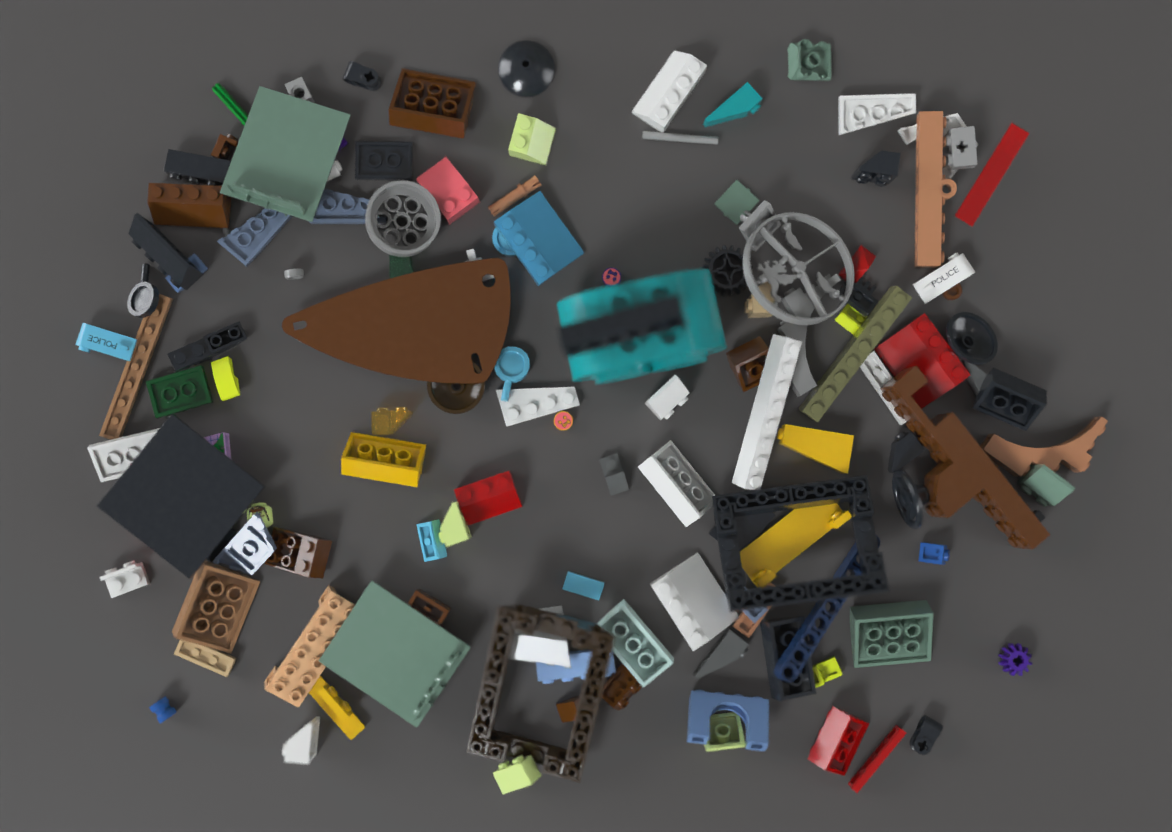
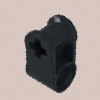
M349 61L342 78L348 84L370 91L378 90L382 84L380 77L374 69L354 61Z
M923 715L910 739L911 749L921 755L928 754L936 739L940 736L943 725ZM918 743H923V747H919Z

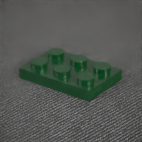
M197 366L145 381L155 418L157 419L213 403L203 366Z

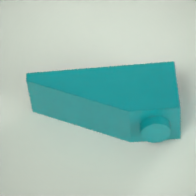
M747 82L705 118L703 125L708 127L746 117L750 113L754 114L761 108L760 103L763 98Z

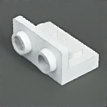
M135 561L123 564V569L117 570V568H112L105 571L106 575L101 576L100 579L101 581L105 580L111 598L150 584L143 562L135 563Z

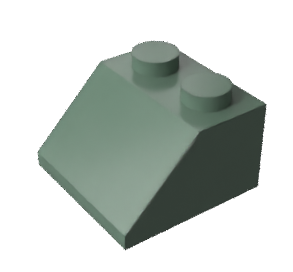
M1044 464L1029 465L1031 468L1024 476L1022 475L1017 481V484L1021 486L1020 489L1024 493L1035 496L1037 498L1036 501L1044 507L1057 505L1075 489L1074 486Z

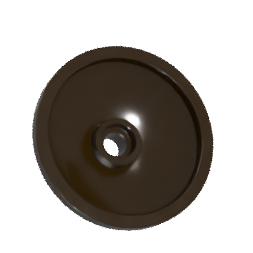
M472 361L475 373H481L480 368ZM427 381V391L431 401L440 410L450 414H462L472 410L481 401L485 391V382L461 384L460 389L456 390L454 388L455 383Z

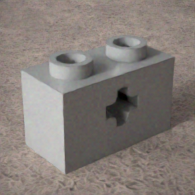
M975 127L951 128L945 135L946 146L949 147V153L946 155L947 165H950V170L974 168L978 165ZM959 145L961 148H964L962 152L960 151V149H957Z

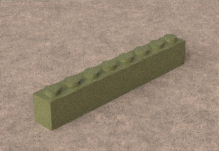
M890 286L818 381L817 386L812 389L798 409L816 422L821 419L912 297L898 286Z

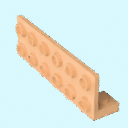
M330 585L327 586L318 600L319 608L279 668L274 666L264 681L266 691L296 707L301 705L326 666L320 663L319 659L356 605L338 595L336 589Z

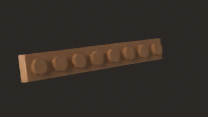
M159 294L160 298L155 311L150 316L142 319L135 338L137 343L131 361L126 362L99 436L109 440L122 437L172 304V298Z

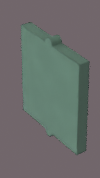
M736 180L714 205L724 213L725 217L727 216L738 225L741 214L746 216L744 211L750 212L760 200L750 192L749 188H745Z

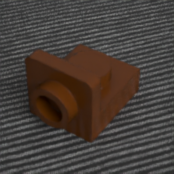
M220 134L211 155L219 159L227 158L230 153V145L237 147L238 138L227 134V136Z

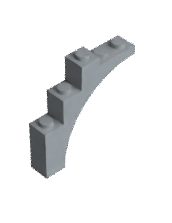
M828 274L824 277L831 287L840 281L837 274L832 277ZM812 284L818 298L821 299L825 292H822V289ZM791 288L784 293L785 297L781 301L790 315L801 318L811 317L815 307L805 289V294L801 288L797 290ZM782 321L780 322L781 327L777 329L780 335L802 341L790 383L793 391L799 397L817 386L810 373L806 358L805 339L808 325H797Z

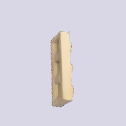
M183 640L179 641L174 655L225 677L230 675L237 659L219 650Z

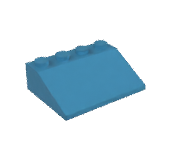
M541 191L494 221L497 230L538 286L584 254V251Z

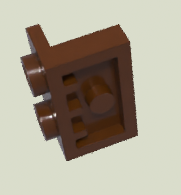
M621 664L604 684L601 697L613 709L619 711L629 704L631 696L637 694L642 685L626 666Z

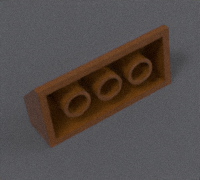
M149 183L147 202L154 225L229 229L231 197L220 193L222 186Z

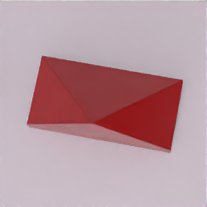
M862 245L851 257L854 266V283H857L876 258L873 253ZM844 266L838 274V276L846 281V270Z

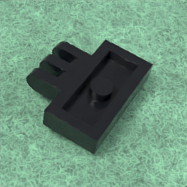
M862 276L857 283H854L852 293L846 303L864 317H867L878 303V300L871 296L877 287L873 285L869 290L867 287L871 282L867 280L864 285L861 284L865 278ZM846 281L839 289L840 295L843 296L846 289Z

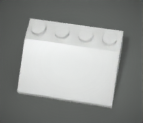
M698 552L650 583L693 651L709 642L739 617L737 612H730L726 595Z

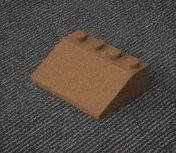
M205 561L195 573L172 630L174 637L179 640L232 653L260 581L221 565Z

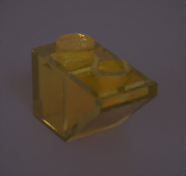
M396 407V411H388V408H377V411H371L372 435H394L413 415V411L407 410V407Z

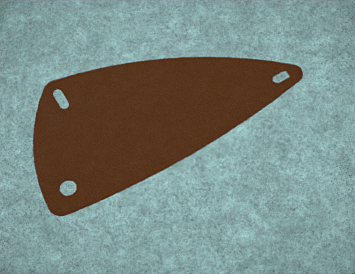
M490 258L440 266L390 278L335 296L287 316L282 322V329L286 334L322 353L375 372L429 382L483 383L489 378L495 367L508 329L510 316L508 268L502 259ZM486 274H491L495 277L496 281L492 287H485L482 283V279ZM306 321L307 326L305 328L294 330L293 323ZM473 353L479 355L482 372L479 374L474 371L471 359Z

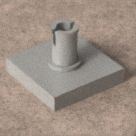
M766 200L752 214L746 210L744 214L747 216L743 214L740 216V221L744 223L739 229L746 242L765 220L776 215L771 204ZM775 221L764 227L772 235L781 223L780 221ZM759 233L756 234L751 249L755 252L766 241Z

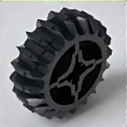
M723 245L722 252L716 247L715 253L710 251V258L706 257L704 259L707 264L702 265V269L710 270L713 286L716 288L715 294L722 290L721 296L723 297L726 291H728L729 297L733 296V290L737 295L740 294L739 288L745 290V284H747L743 272V254H739L741 248L738 247L735 252L733 251V245L729 247V250H727L726 245ZM722 257V267L712 270L713 263ZM728 257L736 259L741 266L733 265ZM728 267V270L732 271L729 274L730 276H728L727 272H723L722 270ZM742 272L741 280L732 285L733 275ZM714 276L722 277L726 285L719 283Z

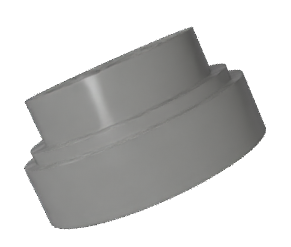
M403 180L393 181L380 187L369 200L365 214V225L372 242L383 252L397 257L414 256L427 249L435 239L441 221L439 206L432 194L417 183ZM389 201H394L397 203L398 207L396 209H390L387 206V203ZM412 202L416 205L417 209L411 211L407 208L406 204ZM385 217L387 224L380 225L377 222V218ZM403 218L406 220L407 225L401 227L397 224L396 220ZM422 219L426 226L424 228L418 227L416 220ZM394 234L397 240L389 242L386 239V235ZM412 235L415 237L416 242L410 244L406 241L405 237Z

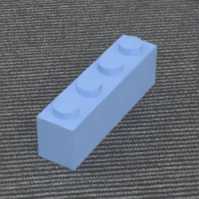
M592 649L569 651L571 668L536 662L538 681H542L543 684L554 683L556 679H562V682L572 681L573 677L585 679ZM613 651L606 677L612 676V673H615Z

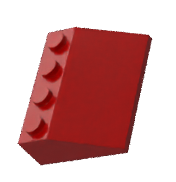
M925 313L916 317L873 349L893 377L903 369L917 366L928 380L926 384L911 395L921 409L971 375Z

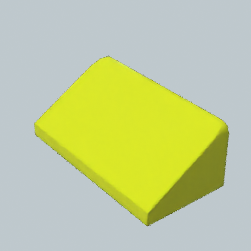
M847 303L835 318V321L854 335L867 317H864Z

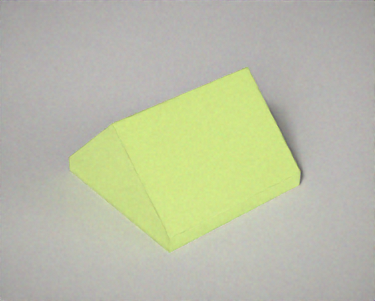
M734 712L711 715L709 739L707 744H704L706 751L746 747L739 715Z

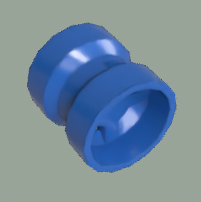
M166 696L149 707L152 713H156L160 724L177 712L174 707L169 705V700Z

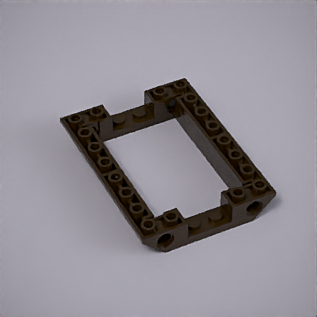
M499 606L466 752L501 762L505 761L507 755L515 758L523 755V757L532 755L535 763L544 765L542 773L580 783L616 636L599 624L530 606ZM516 630L533 636L536 630L573 640V647L592 649L568 749L494 730Z

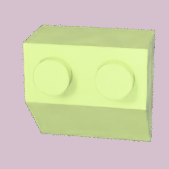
M518 113L508 149L509 155L546 165L556 128L538 118Z
M458 501L451 504L440 527L441 532L438 533L441 543H445L446 547L472 538Z

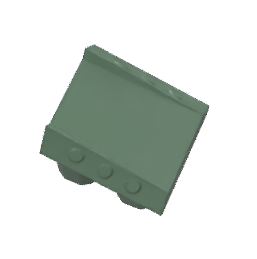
M803 39L798 43H790L787 49L789 68L787 77L789 79L831 80L830 43L823 41L811 43L807 39Z

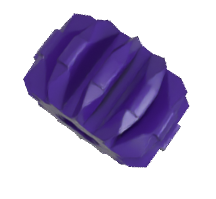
M1008 643V649L1002 647L1004 654H998L1000 658H1003V660L998 662L999 665L1003 666L1002 670L1009 672L1011 676H1015L1016 673L1019 676H1023V670L1029 672L1027 665H1033L1031 661H1028V659L1033 657L1032 654L1027 653L1029 649L1025 646L1022 647L1020 643H1016L1015 646L1012 643Z

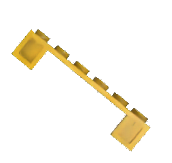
M838 504L793 509L740 551L742 569L757 588L764 587L777 577L775 573L832 528L838 529L852 518V515L848 510L842 511Z

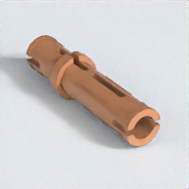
M534 175L523 184H518L516 189L488 206V208L495 217L521 198L528 197L527 194L542 185Z

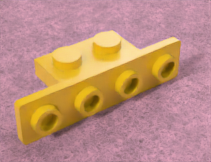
M320 675L309 691V694L345 735L352 740L365 728V725L353 713L350 705L338 696L337 690L330 686Z

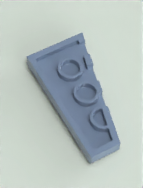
M324 189L313 222L309 223L365 224V214L369 199ZM378 217L377 222L379 224H386L387 219L385 217Z
M264 208L261 213L251 217L245 224L235 228L229 235L219 239L217 242L248 267L293 216L287 215L285 217L284 213Z

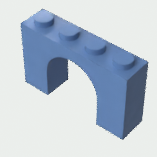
M691 690L688 707L687 742L707 744L711 715L717 711L728 710L739 715L745 724V749L766 750L769 744V699H763L759 696L744 697L741 694L726 695L723 692L709 693L704 690Z

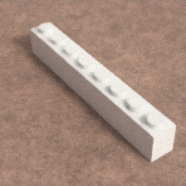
M775 334L772 336L732 479L733 484L744 489H761L802 341Z

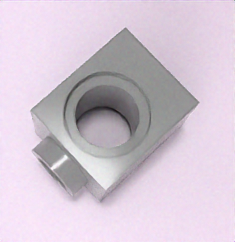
M302 77L284 84L290 96L297 98L298 93L305 92L304 96L300 99L315 103Z

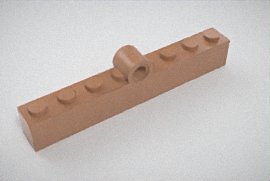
M920 111L917 114L915 268L940 267L941 263H944V251H941V244H944L945 233L942 232V225L945 223V213H942V205H945V201L954 196L957 191L956 183L942 175V167H945L946 156L943 155V148L946 146V136H943V129L946 128V117H943V111ZM942 187H947L949 193H944Z

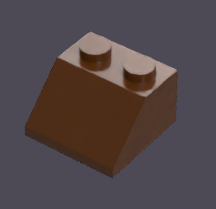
M760 336L726 352L730 367L743 392L758 386L769 350V347Z

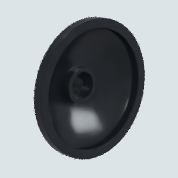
M520 41L512 44L503 52L499 60L498 72L502 84L509 92L520 97H534L543 93L552 83L555 65L550 52L544 46L533 41ZM527 62L530 65L528 67H524L523 63Z
M960 312L948 321L946 335L949 345L961 359L971 364L983 365L990 362L996 356L998 350L996 335L983 318L970 312Z

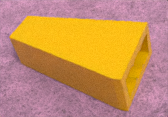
M787 424L779 428L777 439H780L779 444L839 473L848 474L854 435Z

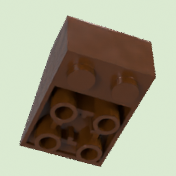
M273 527L271 537L277 548L265 561V564L308 578H323L332 541L318 536Z
M419 588L408 602L409 606L439 626L442 625L451 610L449 606Z

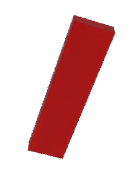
M895 725L848 782L852 790L858 793L906 734L902 728Z

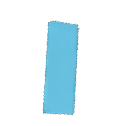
M440 520L416 524L424 562L447 557L445 543H441L438 534L441 532Z
M568 571L562 589L599 601L605 582Z

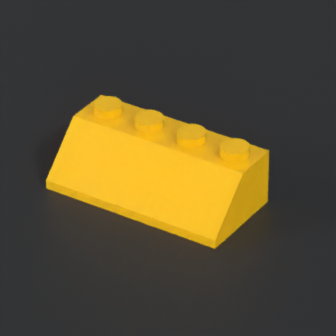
M351 432L341 457V475L418 487L422 474L426 444Z

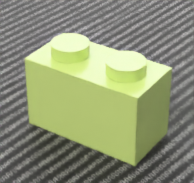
M520 755L514 758L512 762L506 760L498 765L499 768L493 772L502 794L532 785L541 777L532 755L526 757Z

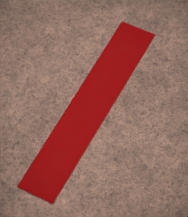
M1011 123L955 214V217L970 226L974 225L1028 137V132Z

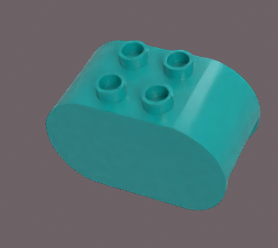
M688 270L587 291L559 301L556 305L560 324L563 326L678 295L686 323L685 327L569 357L568 361L573 382L592 380L595 381L596 385L624 381L650 373L665 372L700 364L707 361V356L727 349L710 270Z

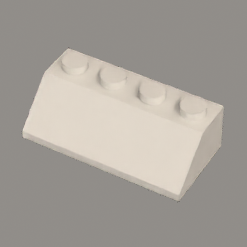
M674 50L632 113L659 132L664 133L704 75L707 65L691 54Z
M671 440L638 466L643 475L686 527L699 519L713 506L712 496L716 495Z

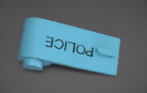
M82 323L75 345L79 346L78 350L88 353L94 350L131 361L137 339Z

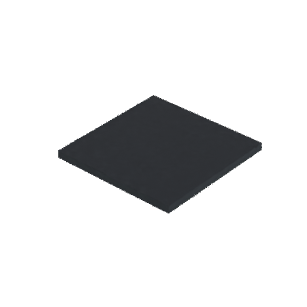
M171 414L99 502L97 507L183 575L191 579L266 486L180 418Z

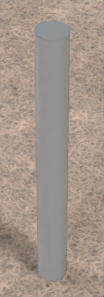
M643 131L642 139L718 145V137L648 131Z

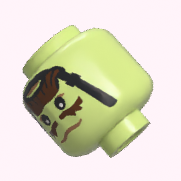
M254 503L247 510V521L258 512L267 528L273 525L272 508L267 506L266 503Z

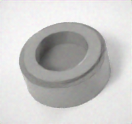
M288 269L284 271V276L287 280L301 279L304 277L303 269Z

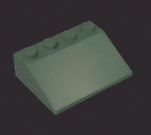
M927 600L850 607V633L854 668L931 661L933 612Z

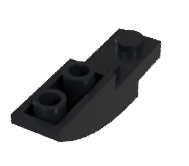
M240 321L203 336V339L167 353L175 371L178 372L216 357L248 338Z

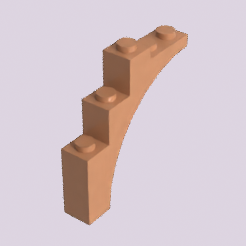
M1094 417L1073 438L1047 448L1020 446L1008 442L996 434H988L980 447L992 461L1015 477L1026 475L1031 468L1029 465L1044 464L1053 472H1057L1060 468L1059 463H1061L1074 473L1084 472L1090 466L1089 461L1092 458L1087 452L1094 447V440L1097 436H1100L1105 431V425L1108 421L1103 417Z

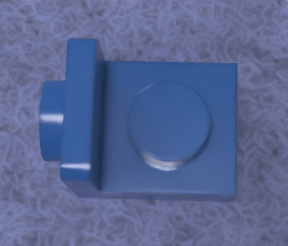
M920 543L919 562L944 565L946 561H949L950 550L947 549V545Z

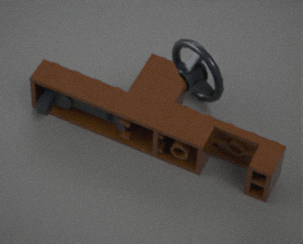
M917 366L901 370L880 388L883 392L882 396L886 401L893 404L896 414L906 420V426L910 431L916 433L921 445L928 448L931 452V458L935 462H939L938 465L925 475L924 486L915 484L908 473L898 469L893 473V495L898 511L905 523L912 529L920 528L923 523L924 505L926 506V512L930 516L950 518L974 498L978 503L982 504L986 515L994 519L997 529L1006 534L1008 537L1007 541L1011 546L1030 550L1036 548L1050 536L1049 532L1041 524L1045 516L1040 510L1032 512L953 412L938 414L931 421L911 397L928 380Z

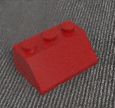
M510 471L454 489L467 525L522 507Z
M832 706L831 710L827 713L823 727L818 732L815 744L810 749L808 760L826 771L845 776L870 723Z

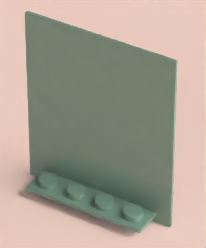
M259 86L220 193L265 207L266 209L284 213L285 217L290 215L313 222L351 115Z
M371 581L346 620H344V623L319 659V662L413 726L418 727L453 673L457 670V667L469 651L470 646L374 581Z

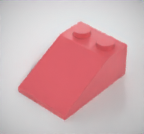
M447 157L416 178L417 182L435 198L441 214L449 224L480 203L478 196Z

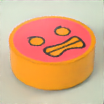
M566 411L558 412L554 417V425L559 430H568L573 424L572 416Z

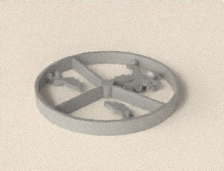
M795 212L772 216L765 220L751 234L745 245L743 272L746 283L758 303L770 314L783 321L797 325H812L823 322L837 313L846 304L852 293L854 266L845 243L830 226L813 216ZM782 220L784 224L781 226V231L785 233L787 245L797 251H801L802 247L798 243L796 236L792 234L791 223H787L788 220L804 222L815 227L832 241L833 245L805 263L802 261L798 262L764 226ZM759 233L782 258L779 260V263L776 260L773 261L775 265H772V267L768 265L769 260L764 262L765 268L760 263L757 270H761L763 274L755 281L750 266V251L756 234ZM836 246L846 270L844 296L840 295L839 290L833 289L820 272L816 273L818 288L822 289V292L829 293L830 299L835 300L839 297L841 301L833 312L827 314L804 270L807 264ZM787 261L792 266V273L794 275H778V273H786L784 269L786 266H783V264ZM796 277L800 278L819 317H796L777 308L778 303L782 300L779 295L776 296L779 284L786 286L787 284H792ZM767 281L771 285L770 294L775 302L771 303L763 295L757 286L758 284L762 285Z

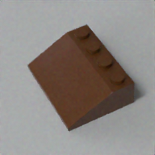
M402 68L389 106V125L464 139L469 123L476 82Z

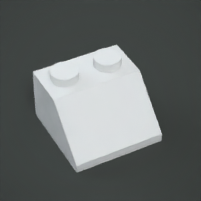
M674 375L645 404L660 420L662 418L667 420L674 413L672 409L677 404L681 407L688 400L686 396L689 394V391L680 379Z
M316 716L284 743L282 755L285 756L284 762L309 764L317 755L320 716Z

